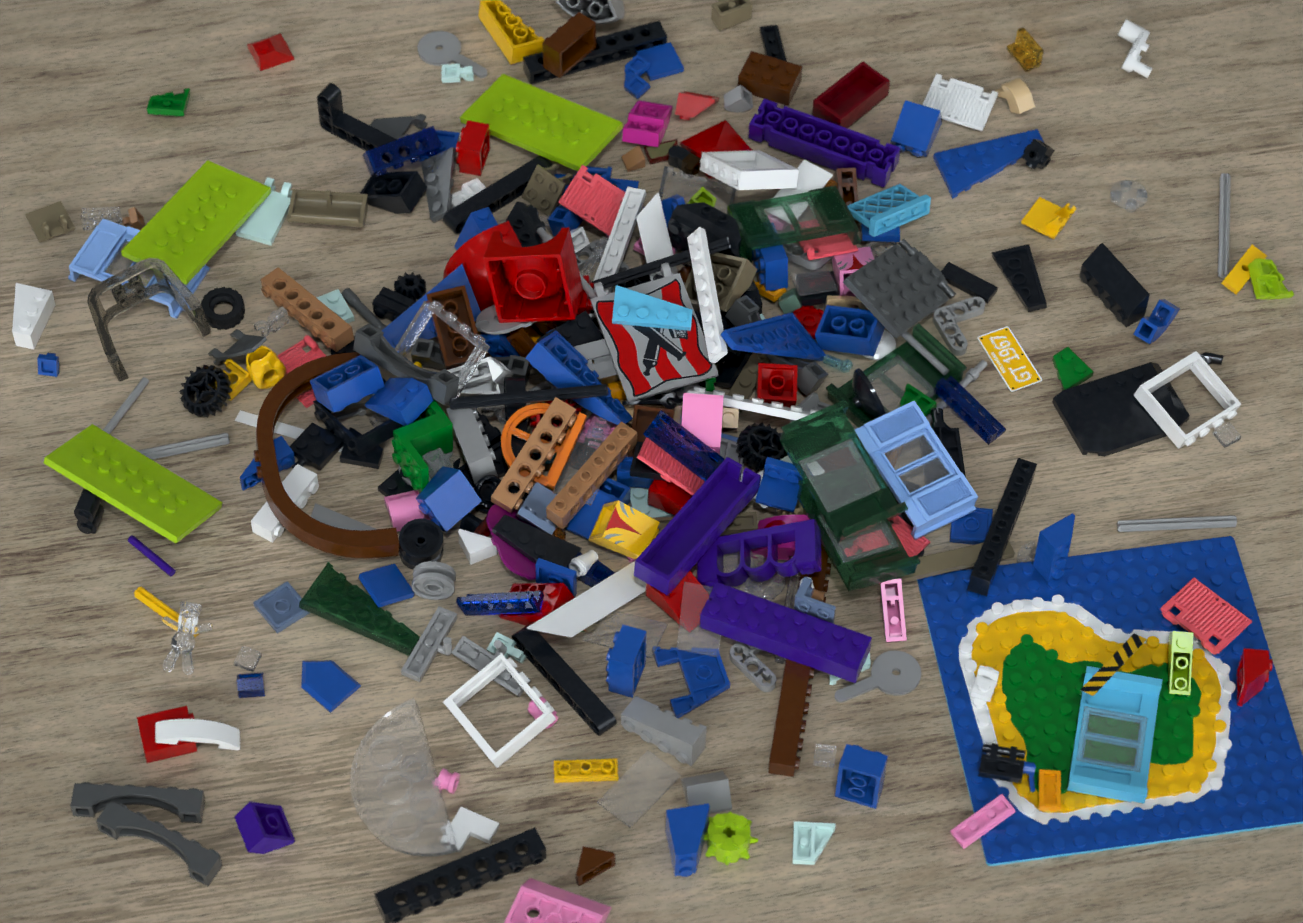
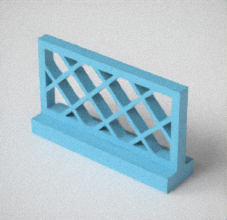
M898 184L845 206L844 212L867 226L869 234L876 237L929 214L931 197L926 194L920 197L903 185Z

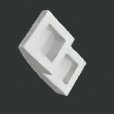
M478 178L462 184L461 190L452 194L451 209L486 187Z

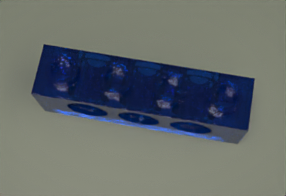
M434 126L366 151L362 156L370 175L376 174L378 177L386 174L387 169L392 167L394 170L404 167L405 162L410 161L412 164L420 161L421 156L426 154L428 157L438 154L437 150L442 145ZM416 142L422 143L424 149H417ZM400 148L406 150V157H403L399 154ZM382 155H387L390 158V163H385L382 160Z

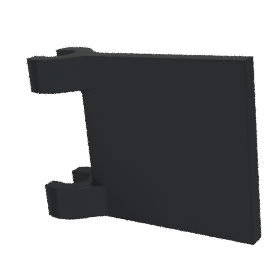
M684 387L628 403L626 398L622 401V405L662 404L667 409H674L677 407L676 403L683 402V397H678L677 392H682ZM669 399H672L676 403L671 404L669 402Z

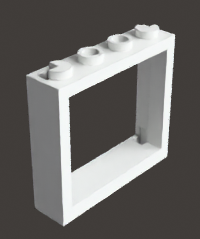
M760 150L702 152L700 171L737 190L797 188L799 169Z
M1197 351L1140 385L1134 394L1135 398L1178 449L1184 445L1190 446L1196 441L1198 436L1204 437L1210 432L1212 427L1218 428L1224 423L1226 418L1230 420L1238 414L1236 411L1241 405ZM1191 369L1224 408V411L1190 433L1185 434L1151 393Z
M502 653L443 701L497 768L556 720L552 714L555 711L547 701L543 703L540 700L542 694L535 686L530 688L527 684L530 681L523 672L518 673L515 670L518 667L511 658L506 659ZM506 669L543 714L495 753L459 707Z

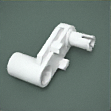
M1127 19L1122 25L1118 36L1133 43L1121 68L1127 72L1135 71L1147 78L1152 67L1140 62L1142 56L1139 54L1141 50L1147 51L1149 45L1145 42L1150 32Z

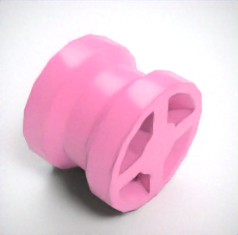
M442 769L438 776L436 788L438 790L446 789L449 793L454 794L459 783L460 774L457 772L452 774L447 769Z

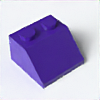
M249 802L234 816L245 847L250 853L266 854L295 842L282 806Z

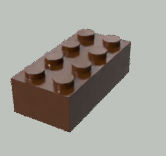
M465 285L427 294V303L445 369L449 370L484 359Z

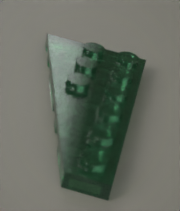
M329 562L299 602V608L408 656H410L420 639L405 624L397 622L388 610L384 611L382 608H378L371 596L357 585H352L347 581L346 576L336 572L333 569V565Z

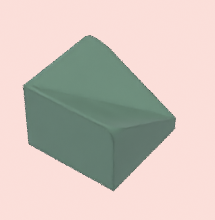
M796 288L785 292L778 299V304L784 314L802 307Z

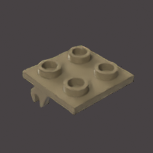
M557 163L548 168L537 165L522 195V198L549 217L553 213L566 185L570 184L571 181L569 179L574 177L571 173H568L564 177L556 178L554 176L557 173L555 169L560 168Z
M61 201L25 214L40 243L75 230V226Z

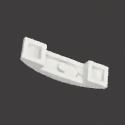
M173 719L155 723V743L176 745L179 740L218 744V749L240 750V730L230 725L199 719Z

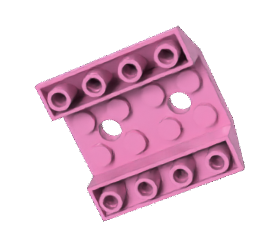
M529 878L521 886L504 923H605L611 907ZM530 910H536L539 912V915L531 918L527 913Z

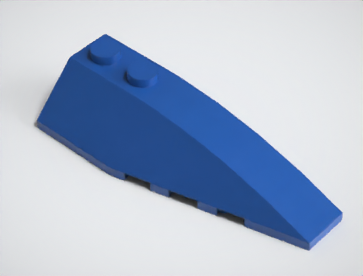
M557 331L540 340L526 356L531 366L536 368L544 375L548 382H551L557 388L602 385L598 380L599 375L595 370L591 371L588 368V361ZM609 387L607 396L572 399L590 412L616 425L621 421L627 424L633 419L621 402L611 397Z

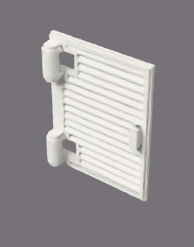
M936 74L923 102V106L940 110L941 118L983 131L998 92L992 91L989 94L983 92L984 88L953 78L947 81L942 79V75Z

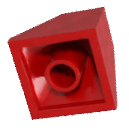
M281 33L247 44L260 71L294 60V56Z
M687 91L679 92L675 115H680L679 119L690 120V117H696L717 103L719 97Z

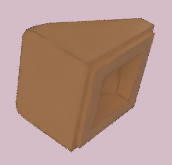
M640 146L633 148L621 157L627 172L645 167V157Z

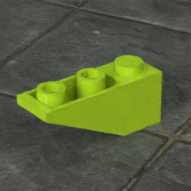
M1172 631L1169 633V694L1190 696L1194 636L1192 632Z

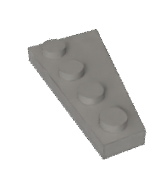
M316 503L311 514L312 518L341 529L377 530Z

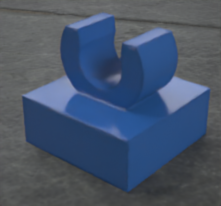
M49 352L47 355L39 354L37 358L38 375L58 377L60 373L59 356H56V353Z

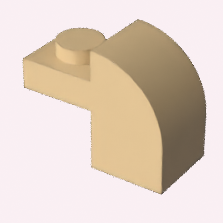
M1019 78L1001 85V88L995 90L998 92L997 97L1007 99L1010 112L1021 114L1035 107L1029 88Z

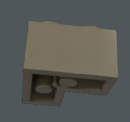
M718 0L719 2L712 4L711 19L719 31L751 19L752 3L750 0Z

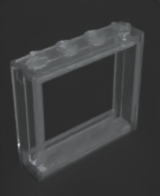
M435 300L433 302L424 301L396 345L395 350L407 359L408 353L433 313L476 346L457 375L459 377L457 397H459L490 346L485 343V339L482 336L472 333L468 325L458 322L456 315L443 310L442 304Z

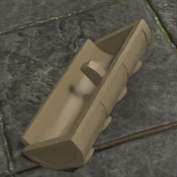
M292 189L287 221L290 223L364 228L367 216L368 194Z

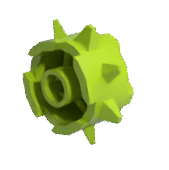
M732 812L717 814L713 818L709 817V827L704 837L708 848L705 855L707 857L715 856L716 860L725 863V865L735 863L740 858L748 860L750 858L748 854L750 844L758 842L757 838L751 836L750 825L752 821Z

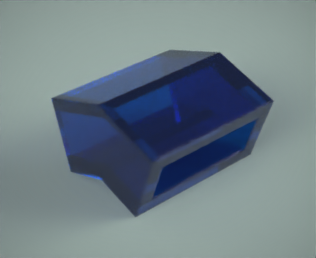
M264 673L237 674L239 698L265 696Z

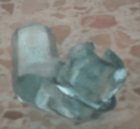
M826 354L823 358L825 364L843 373L849 372L853 367V363L848 359L843 361L829 354Z

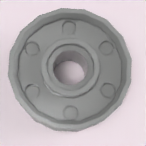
M435 561L420 563L413 569L412 591L421 598L429 600L446 599L452 596L455 591L456 572L445 563Z

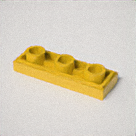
M1252 244L1221 284L1237 295L1250 278L1248 265L1256 258L1265 259L1267 255Z
M618 758L554 761V783L618 781Z

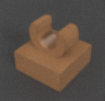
M135 207L128 209L129 216L122 219L123 226L141 230L145 226L143 216Z

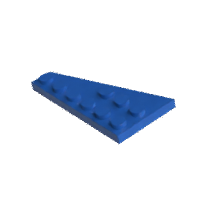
M1038 129L937 152L934 153L933 159L952 199H954L960 192L968 191L974 184L982 183L1003 171L1004 167L1009 164L1017 163V160L1022 158L1024 149L1028 144H1031L1033 139L1041 141L1043 139Z
M461 264L382 330L385 339L397 352L413 346L415 337L428 340L437 337L427 303V294L465 285L474 321L476 322L481 310L463 265Z
M792 312L726 329L721 333V337L725 340L726 345L732 350L823 361L827 357Z

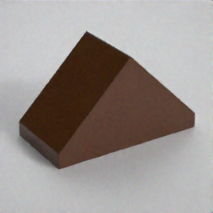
M583 846L576 872V884L581 886L614 867L615 854L610 851Z

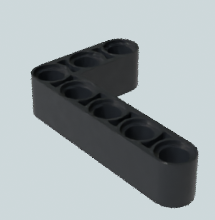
M329 83L318 94L319 121L321 127L327 132L388 163H393L404 151V145L396 138L344 113L342 93L337 85Z

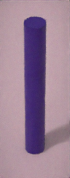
M131 535L128 538V542L165 573L169 576L175 574V569L135 536Z

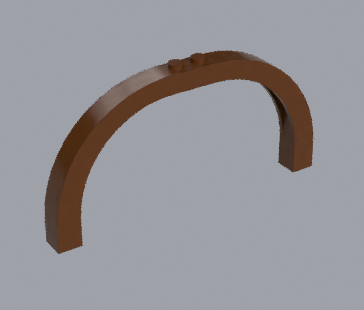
M352 352L329 355L295 368L270 390L261 406L257 419V450H254V461L259 463V466H256L257 478H261L264 495L270 509L278 521L292 535L302 542L326 553L362 559L398 556L399 540L396 527L363 531L333 527L303 512L286 493L280 479L273 441V433L279 417L292 401L312 389L310 380L361 354Z

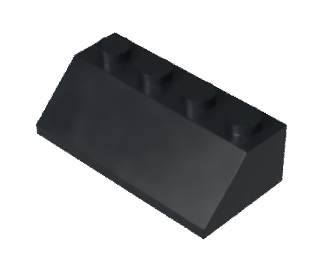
M1101 243L1083 262L1080 278L1083 283H1086L1091 288L1093 294L1101 299L1104 306L1111 310L1116 319L1125 327H1128L1145 317L1150 294L1112 252Z

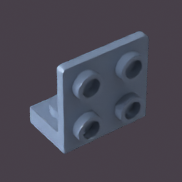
M536 482L515 516L530 526L552 535L557 525L547 519L546 507L557 494Z
M804 577L795 595L794 610L834 624L836 607L811 598L814 592V588H811L812 579Z

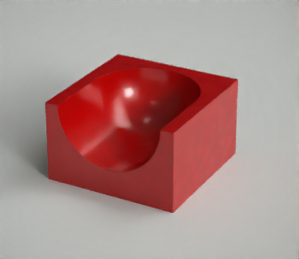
M561 228L560 232L551 240L530 247L508 245L503 241L501 231H493L483 259L499 323L575 320L584 291L570 228Z

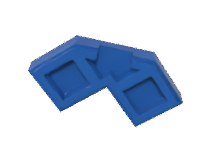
M639 54L625 65L624 80L625 90L637 99L650 88L649 83L640 76L651 67L650 62Z

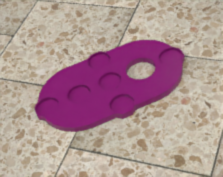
M494 504L487 513L486 521L492 535L491 541L496 546L502 562L513 573L528 580L536 579L535 563L492 533L493 528L504 515L523 523L525 522L515 516L518 510L515 509L511 514Z

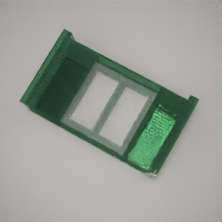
M836 186L766 200H752L727 205V215L736 219L740 232V257L748 259L751 263L752 250L843 233L848 234L853 245L861 244L858 236V226Z
M920 324L913 327L912 336L946 366L949 372L943 375L906 341L863 371L875 389L886 414L900 407V401L904 396L905 387L908 383L935 401L951 391L962 380L963 372L967 369L959 359ZM853 378L839 388L833 383L826 387L828 398L858 428L874 420L862 408L858 409L852 399L855 397L852 387Z
M845 400L782 426L783 433L779 440L793 465L798 470L838 543L884 523L908 510L905 502L897 504L845 415L849 407Z
M865 462L798 481L800 487L797 498L809 520L815 519L821 529V544L848 591L866 588L913 574L916 571L917 565L921 562L917 555L908 556L865 480L868 470Z

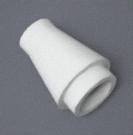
M590 550L573 558L569 564V569L577 571V577L584 576L598 560V554L594 550Z

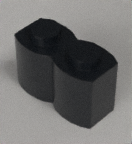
M87 489L82 490L74 509V515L78 519L77 527L81 532L95 534L103 516L104 508L100 504L101 498Z

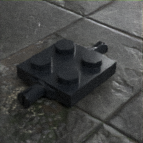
M312 422L290 445L294 456L298 459L292 466V469L298 464L302 467L308 465L321 470L344 446V441L338 440L332 430L329 431Z

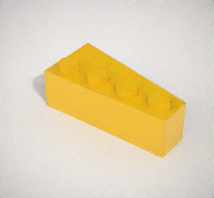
M501 0L480 1L478 17L510 64L523 61V57L543 52V42L545 39L542 36L538 37L533 28L527 27L522 23L523 20L519 16L513 15L511 9Z

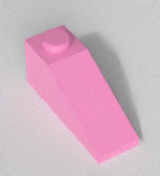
M901 579L880 580L886 642L907 641Z

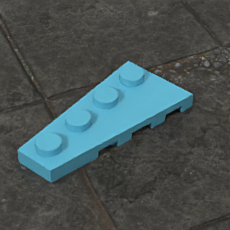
M616 285L612 324L691 331L692 309Z

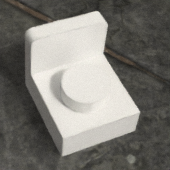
M980 665L970 696L990 702L1000 672L992 667Z

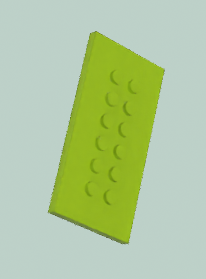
M502 74L460 116V122L466 124L468 120L489 124L490 135L576 171H579L582 165L587 167L623 129V122L505 74Z
M207 160L121 250L122 256L187 285L271 194V187Z
M93 424L48 454L44 459L45 465L174 543H178L221 509L223 504L220 500Z

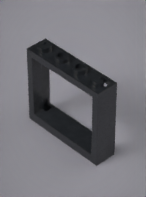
M317 400L313 401L316 418L319 421L322 420L329 431L332 430L338 440L344 441L350 451H354L358 456L392 438L393 430L404 426L389 419L356 438L331 414V410Z

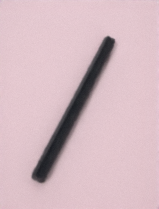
M723 238L708 243L709 253L711 255L730 249L729 239ZM689 250L592 281V283L601 282L604 289L661 271V264L669 263L670 268L690 262Z
M606 384L455 397L451 398L449 403L450 408L454 410L553 401L555 397L560 400L602 397L608 395V387Z

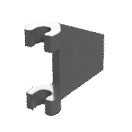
M418 114L416 116L374 119L370 126L396 138L404 145L406 150H410L413 147V143L410 142L412 136L405 133L411 124H414L421 130L425 129L428 124L424 122L426 116Z
M236 329L230 336L236 338L237 342L224 353L214 348L208 354L215 358L214 364L219 365L226 359L254 352L267 339L263 336L245 335Z

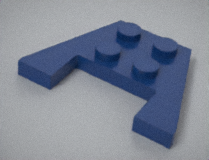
M652 647L657 667L679 662L690 695L670 699V705L676 718L679 719L730 688V682L718 649L691 648V650H679L677 647H671V649Z

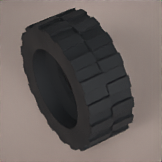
M221 287L210 290L208 294L204 295V299L201 301L203 319L207 325H210L211 328H217V330H227L241 323V320L244 318L245 307L242 295L232 288ZM224 302L230 303L233 307L232 311L227 314H216L213 310L215 305Z

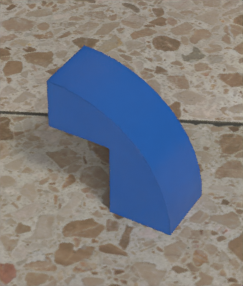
M1160 299L1152 314L1141 319L1134 335L1148 344L1153 343L1169 327L1180 308L1165 299Z

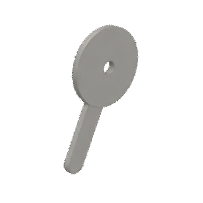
M435 31L428 33L418 43L420 58L430 65L442 66L443 64L453 62L460 64V67L472 66L474 75L479 78H485L488 75L486 68L460 54L461 43L455 35L449 32Z
M902 651L885 652L879 655L873 662L871 677L836 691L834 698L837 702L843 703L876 688L889 695L900 696L908 694L920 682V665L908 653ZM896 670L899 671L900 674L894 675L892 672Z

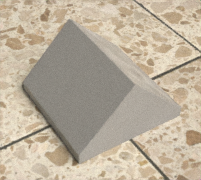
M723 771L681 778L687 807L709 803V814L732 810L729 781Z

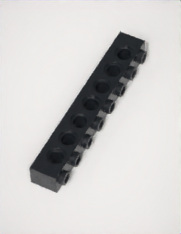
M660 21L596 37V48L563 76L635 57L637 51L666 44L667 34ZM543 52L523 57V70L530 85L558 78L543 68Z
M1021 458L1017 459L972 570L967 590L984 596L988 595L1033 482L1037 467L1036 463Z
M534 827L374 893L375 902L385 923H397L406 916L419 914L423 909L430 906H438L447 899L460 897L466 891L479 889L484 884L498 881L507 874L518 873L524 867L541 863L546 859V847ZM519 851L526 852L525 854H518ZM500 859L506 860V862L503 863L497 861ZM482 867L486 868V870L484 871L477 870ZM459 876H466L465 879H458ZM440 884H445V885H446V886L443 887V888L437 887V886L440 885ZM421 892L426 893L424 896H418V895H417L418 893H421ZM399 901H405V902H406V903L401 904V905H400V904H397V902H399Z

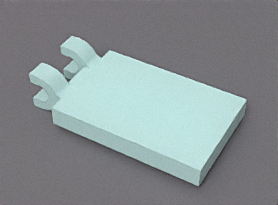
M267 177L264 185L271 187V194L238 228L236 236L272 246L288 214L292 184L284 182L281 193L275 191L276 187L273 186L274 179Z

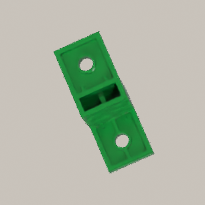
M435 399L419 415V421L393 430V460L395 464L400 465L403 475L410 479L413 489L419 493L429 483V467L425 462L453 451V424Z

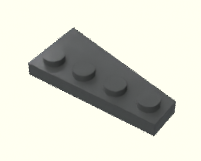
M454 147L421 162L424 183L427 186L426 195L430 219L434 223L443 219L444 215L451 210V187L454 185L452 175L456 166L454 157L457 156Z

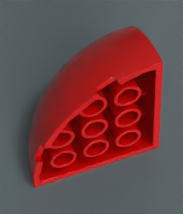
M509 221L489 228L468 240L451 256L444 269L443 279L461 264L463 265L481 312L495 305L483 259L493 231H501L503 241L506 244L522 247Z

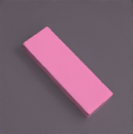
M1001 794L950 832L960 846L965 849L1016 812L1015 808Z

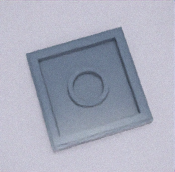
M288 581L253 602L254 607L277 634L311 613V608Z

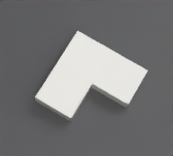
M460 807L443 836L441 845L461 853L470 836L490 844L499 828V823Z

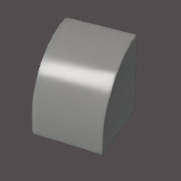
M742 85L737 86L724 94V108L730 112L750 110L753 108L752 93Z

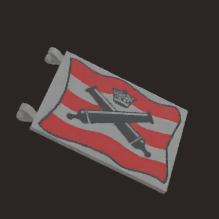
M669 263L661 264V273L664 278L627 289L692 309L691 331L612 324L615 292L605 295L602 283L594 284V292L597 297L590 299L628 403L719 376L715 363L709 361L705 337L680 273L672 275Z

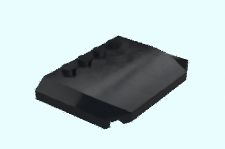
M1149 362L1063 390L1053 398V405L1082 455L1097 453L1098 456L1105 457L1167 436L1134 396L1140 385L1163 372L1159 364ZM1170 382L1151 393L1179 427L1189 420L1190 415Z

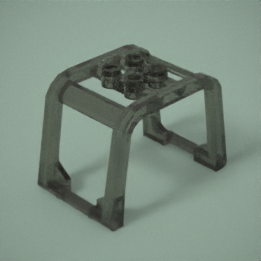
M147 258L97 284L88 294L87 303L104 353L112 367L113 373L120 382L129 377L115 349L108 330V323L112 318L156 294L168 293L191 319L203 337L211 333L209 322L200 301L167 264L157 258ZM152 268L158 283L145 288L139 274ZM110 290L117 304L105 311L99 296Z

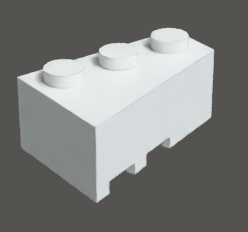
M16 283L12 327L16 346L35 349L55 307L52 291Z
M487 357L447 370L459 377L457 396L504 393V385L493 382L487 360L493 357Z

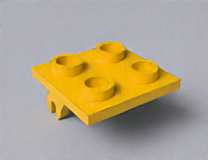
M1039 197L1022 219L1021 224L1055 239L1076 211V207L1073 205L1070 208V203L1060 207Z

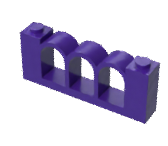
M815 519L718 537L697 562V580L706 592H711L716 582L729 587H736L743 584L748 577L755 582H764L773 577L776 572L783 577H791L799 572L803 575L822 571L821 529ZM795 541L794 556L787 562L778 563V544ZM768 546V556L765 563L760 567L751 568V549ZM740 552V564L737 569L730 573H724V555Z

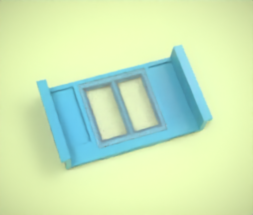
M1087 666L1083 686L1100 668ZM1117 671L1094 696L1082 691L1067 791L1127 802L1145 803L1148 793L1147 782L1162 679Z

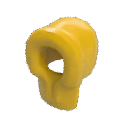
M260 346L246 356L247 372L250 373L253 383L258 389H268L275 386L286 374L283 362L279 360L273 350L266 346Z

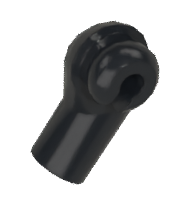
M1204 352L1200 355L1208 365L1211 363L1222 364L1223 355Z

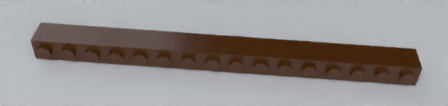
M815 485L810 515H815L816 522L821 529L822 571L814 572L813 574H800V580L804 577H810L815 590L827 592L829 580L825 579L826 575H830L832 563H828V560L833 558L834 546H831V541H836L837 529H834V524L838 525L840 513H837L836 510L841 508L842 496H839V488ZM786 659L768 773L794 777L795 769L800 767L801 757L797 756V753L802 751L804 738H800L801 732L805 733L807 720H803L804 714L808 715L809 702H806V697H811L812 684H809V679H814L815 669Z

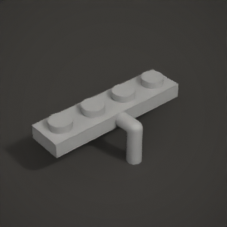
M440 606L437 608L401 669V675L421 682L437 652L447 656L452 654L451 638L447 637L458 618L457 613Z
M462 636L451 653L480 672L501 653L504 655L507 647L500 640H496L494 647L497 651L493 655L465 636ZM506 669L493 679V681L518 697L524 692L522 687Z

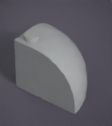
M555 0L572 17L580 12L596 22V24L615 22L623 19L625 15L623 0Z

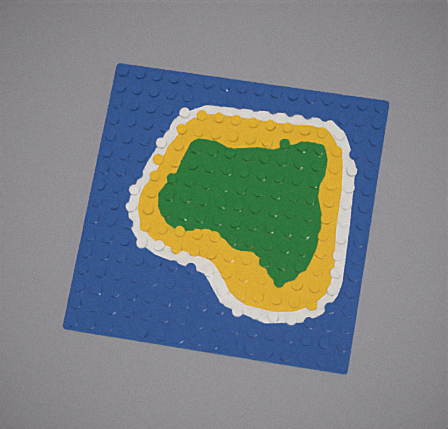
M1232 536L1069 556L1064 575L1048 583L1033 566L1034 561L999 565L987 596L967 590L973 569L952 571L917 580L973 812L976 813L1001 794L1004 795L1016 811L980 837L985 861L988 866L1303 824V755L1274 663L1272 671H1269V680L1264 683L1262 691L1242 706H1237V667L1243 649L1269 650L1237 546ZM1196 578L1253 622L1217 655H1213L1205 649L1201 641L1193 636L1190 696L1169 694V633L1172 631H1188L1179 624L1174 625L1164 618L1160 608L1190 580ZM1175 606L1170 609V612L1175 616L1181 612ZM1133 634H1137L1147 640L1118 669V672L1162 679L1147 782L1148 793L1145 803L1127 802L1067 791L1082 695L1080 689L1083 687L1087 666L1101 668ZM1214 636L1209 639L1215 646L1220 642ZM980 665L992 667L1000 672L990 702L970 696ZM1090 715L1087 732L1138 741L1140 723ZM1086 740L1085 758L1134 766L1136 748ZM992 743H996L1001 747L1011 748V746H1014L1019 750H1025V758L1016 759L1032 762L1036 765L1034 774L1036 791L1030 792L1028 774L1022 775L1021 783L980 777L982 754L990 755V753L982 752L983 744L992 745ZM997 754V756H999V757L1009 758V756H1004V755H998V754ZM1039 769L1061 771L1060 812L1039 811Z

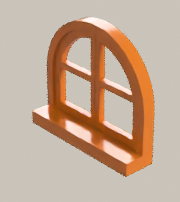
M535 403L517 410L506 422L501 435V450L509 468L516 459L511 447L512 435L526 441L531 436V434L517 429V425L527 417L545 414L551 404ZM581 412L575 415L577 419L572 427L569 426L561 446L556 445L554 448L557 455L548 475L536 476L533 483L538 482L555 492L585 426L587 415ZM541 439L543 443H550L544 439ZM523 469L519 474L527 477L530 475V471Z

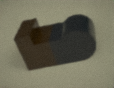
M672 146L669 149V165L683 171L684 178L690 181L700 172L701 158L681 146Z

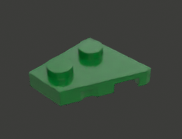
M186 88L184 93L176 95L173 92H168L163 95L151 96L147 106V114L184 116L190 97V88Z
M1069 347L1053 356L1052 361L1057 369V376L1061 381L1062 391L1078 386L1093 376L1094 371Z
M909 383L906 385L904 396L900 401V407L915 400L925 417L931 413L932 409L937 408V402Z

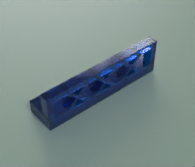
M952 376L946 380L941 378L937 381L934 392L988 445L1005 433L1006 428Z
M660 410L643 433L704 481L725 460L662 410Z
M542 591L467 594L466 597H457L456 603L465 616L540 613L544 594Z

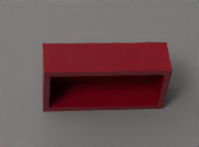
M862 61L813 100L812 115L848 128L888 96L890 80Z

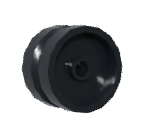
M414 519L407 522L401 528L399 533V557L404 565L413 570L416 565L423 562H441L443 557V532L436 523L427 519Z

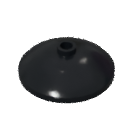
M860 368L856 369L852 382L855 395L852 399L858 409L862 408L873 419L885 415L884 407L871 382Z

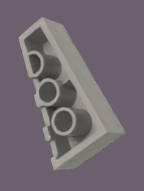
M450 407L447 408L449 419L453 424V430L474 484L486 475L498 477L493 463L496 457L493 449H488L487 447L490 446L487 435H482V432H485L481 420H476L479 418L476 408L454 410Z
M637 696L633 698L621 714V725L624 729L638 734L645 742H651L658 746L662 752L670 753L681 763H687L692 766L706 747V726L702 724L698 727L692 725V720L685 717L683 720L676 718L674 712L669 710L662 712L657 705Z

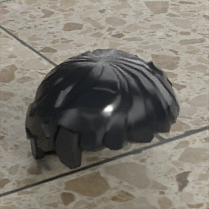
M486 475L475 484L474 490L482 500L479 503L480 505L488 508L494 505L491 502V496L501 482L499 477Z

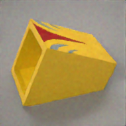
M617 500L603 505L588 541L636 560L658 535L660 522Z

